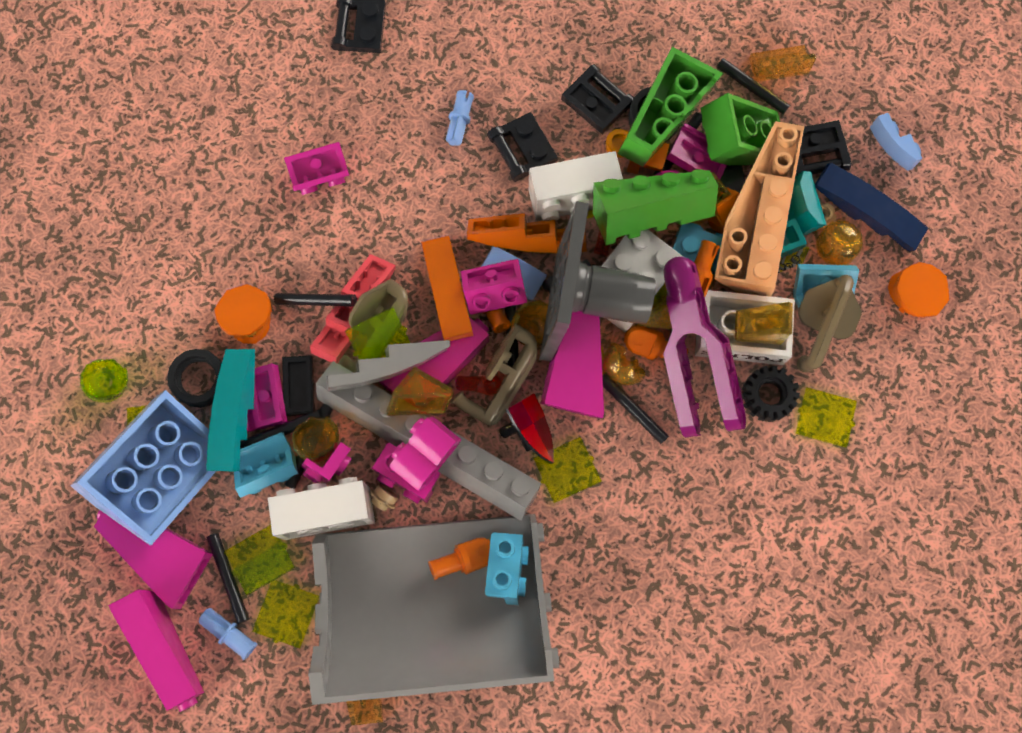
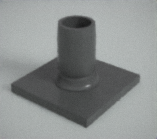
M576 201L557 249L539 360L552 361L570 326L572 312L577 313L581 311L587 315L646 324L652 311L656 289L654 278L607 267L588 266L580 261L589 203Z

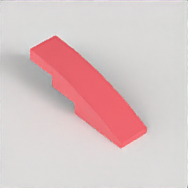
M370 254L341 290V294L356 295L358 301L365 292L390 280L396 265ZM335 306L326 317V326L310 345V353L331 363L333 361L336 363L340 361L359 333L348 322L349 315L354 306Z

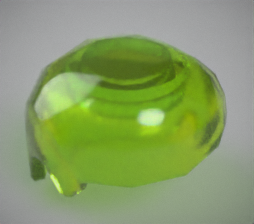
M97 359L87 364L80 374L81 390L88 398L98 403H110L120 398L128 386L126 367L121 366L114 359ZM110 378H111V380H112V386L109 388V386H110Z

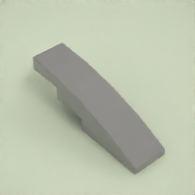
M450 340L388 345L385 350V358L358 360L356 364L357 372L327 375V392L365 386L390 379L417 368L444 353L450 347Z

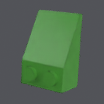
M726 93L700 108L703 119L702 126L705 130L708 144L707 152L711 161L728 166L754 165L775 121L780 122L778 111L730 93Z

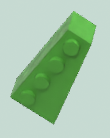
M672 47L618 154L644 167L712 91L723 73Z
M702 169L677 174L668 172L663 175L649 177L639 175L630 179H606L602 182H594L593 215L605 244L610 245L616 243L617 237L624 235L632 239L639 237L640 231L650 228L658 232L667 229L669 223L676 222L684 225L715 216L718 184L710 170Z

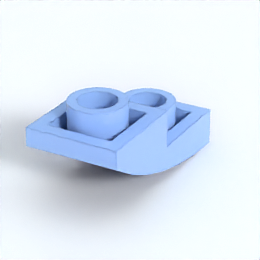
M889 113L879 115L870 126L874 137L895 162L907 171L912 170L922 159L919 145L914 142L911 134L899 136V128L892 121Z
M493 246L481 267L518 259L526 297L529 301L533 300L547 275L518 257Z

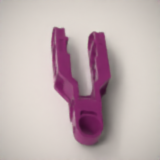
M674 257L665 264L663 269L667 289L666 301L673 330L663 355L681 433L685 438L701 436L700 420L697 411L700 407L699 403L695 402L691 385L693 376L685 345L688 333L697 334L705 339L726 430L745 429L746 414L729 338L710 322L695 263L686 257Z

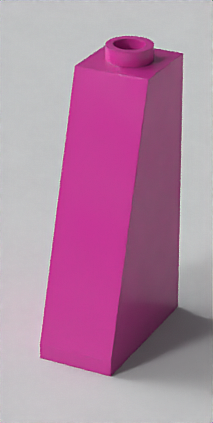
M581 311L577 313L572 312L570 326L552 361L549 363L540 401L541 405L593 418H603L604 397L600 317L583 314Z
M470 318L474 336L450 341V347L444 353L417 368L379 382L397 399L422 412L489 342V334L487 333L489 329L478 318L475 320ZM442 331L436 332L421 342L444 340Z
M99 510L97 514L98 520L94 525L96 530L166 606L171 609H181L213 554L168 528L163 531L152 545H149Z
M138 589L108 605L166 710L178 708L182 712L198 703L196 697L203 694L204 691L163 601L153 591Z

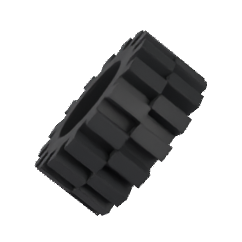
M772 365L770 368L763 366L746 379L741 395L742 400L745 401L744 407L751 411L749 413L751 416L754 417L756 415L759 417L758 420L761 421L768 420V422H774L784 418L798 404L796 400L800 397V393H796L799 385L798 382L795 384L792 382L795 377L792 374L787 376L785 374L787 370L784 368L777 370L778 366ZM766 383L775 385L781 394L780 401L774 405L764 403L759 396L761 385Z

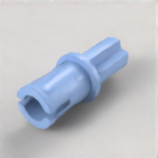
M466 90L457 91L453 111L448 116L450 124L446 141L451 146H460L462 144L466 125L471 120L469 113L474 95L469 92L468 97L465 98Z
M212 608L206 609L199 617V624L217 637L220 645L224 643L243 660H246L257 646L256 642L236 628L237 624L235 622L231 624Z

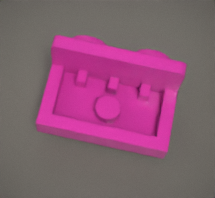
M339 142L284 158L293 184V191L300 190L302 195L318 191L317 185L328 182L329 187L345 183L344 177L350 175Z
M340 442L323 467L306 458L301 466L306 470L303 475L314 483H320L321 481L327 483L334 473L339 476L351 461V458L347 456L351 448Z
M387 443L372 467L379 474L376 480L391 489L396 484L405 490L402 495L416 504L420 500L428 503L433 494L432 488L440 476L439 471L424 489L417 491L389 467L394 460L391 454L397 447Z

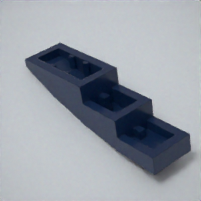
M833 163L826 165L815 183V187L854 220L861 219L881 236L889 235L909 252L917 249L928 230L926 225L887 195Z

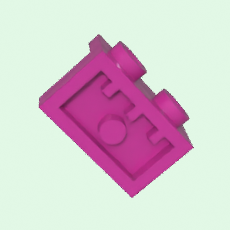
M518 259L461 271L463 291L471 315L527 302Z

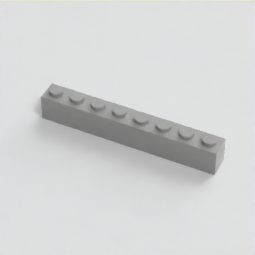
M334 361L316 382L317 400L329 405L332 409L396 447L402 442L407 444L412 437L410 430L420 418L425 420L428 417L373 384L327 392V375L353 373ZM453 432L461 439V442L441 466L439 472L522 521L535 500L541 483Z

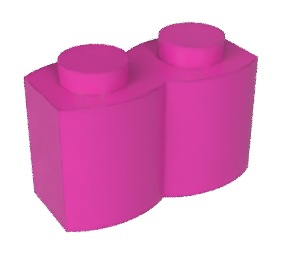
M434 416L427 417L425 420L420 418L410 430L412 437L408 443L402 442L391 454L394 460L389 467L417 491L424 489L461 442L457 435Z

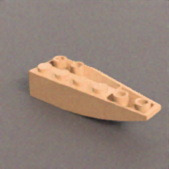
M775 121L725 222L714 279L737 293L771 297L775 290L804 126Z

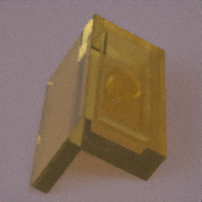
M805 45L751 53L749 60L754 80L760 82L809 74L816 61V56L814 53L807 54Z

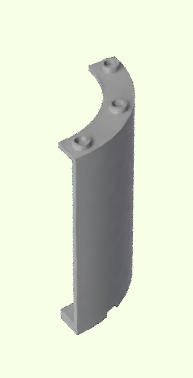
M527 514L522 521L513 516L316 534L312 542L315 586H321V593H319L320 604L315 605V633L319 634V646H313L308 672L312 705L554 681L553 669L559 668L558 648H551L546 612H552L550 593H544L539 542L545 541L543 523H537L535 514ZM493 532L523 535L524 546H529L528 565H522L521 577L527 578L525 597L519 596V605H508L504 598L487 597L485 587L488 566L467 575L464 572L457 571L434 580L428 562L454 553L455 545L480 537L491 540Z

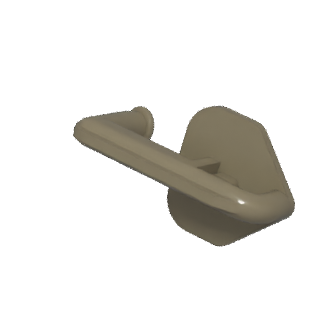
M842 275L839 278L806 291L798 310L799 319L807 327L819 332L809 356L804 355L797 360V368L800 371L810 372L821 367L832 338L846 339L854 334L862 311L852 291L854 282L850 275Z
M390 279L360 296L349 315L348 322L355 330L371 336L355 362L344 354L338 362L339 365L355 373L357 372L356 364L358 360L381 358L406 317L408 294L401 285Z
M515 324L498 346L485 370V377L491 381L497 371L502 372L506 376L486 409L465 397L464 391L458 392L450 400V404L456 405L463 412L487 425L497 424L536 362L537 341L534 335L525 328ZM514 339H517L524 343L525 346L514 365L511 366L507 363L512 356L509 350Z

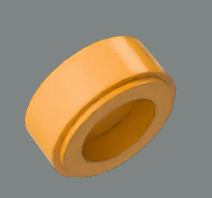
M624 129L611 131L606 138V150L608 152L616 151L617 157L623 158L618 152L628 131Z

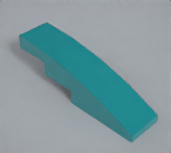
M255 349L225 350L211 410L206 471H240V440H247L248 409H254Z

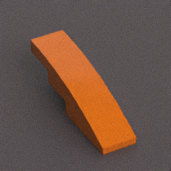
M520 213L469 219L467 239L504 249L557 253L565 229H557L556 220L527 223L526 214ZM586 228L584 233L582 252H587Z
M445 236L421 242L443 339L453 341L474 336L450 237Z

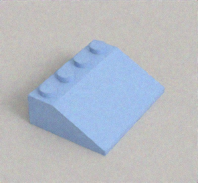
M165 390L158 394L70 486L100 511L147 544L152 545L216 472L206 471L209 429Z

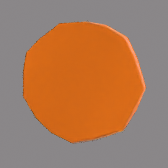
M917 262L890 278L888 285L890 297L902 313L905 312L913 317H935L949 301L947 276L931 264Z
M249 284L227 290L214 309L217 323L221 329L227 334L233 335L235 339L243 344H256L266 337L269 331L272 312L269 296L267 293Z

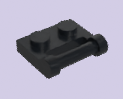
M337 0L336 6L339 9L335 37L332 38L331 48L338 51L381 53L386 1ZM349 10H357L353 40L346 39Z
M593 64L562 94L561 100L603 134L630 108L634 97L630 93L626 95L600 73L601 69ZM592 81L595 82L600 88H602L613 99H615L618 102V104H613L608 98H606L590 83Z
M531 112L503 126H496L487 133L490 142L495 143L510 169L509 174L514 182L528 176L529 168L552 164L558 160L556 153ZM511 135L527 164H519L504 137Z
M839 120L804 127L796 176L803 171L811 172L812 174L822 173L828 163H833L846 171L851 169V158ZM832 152L836 153V159L803 165L802 158Z

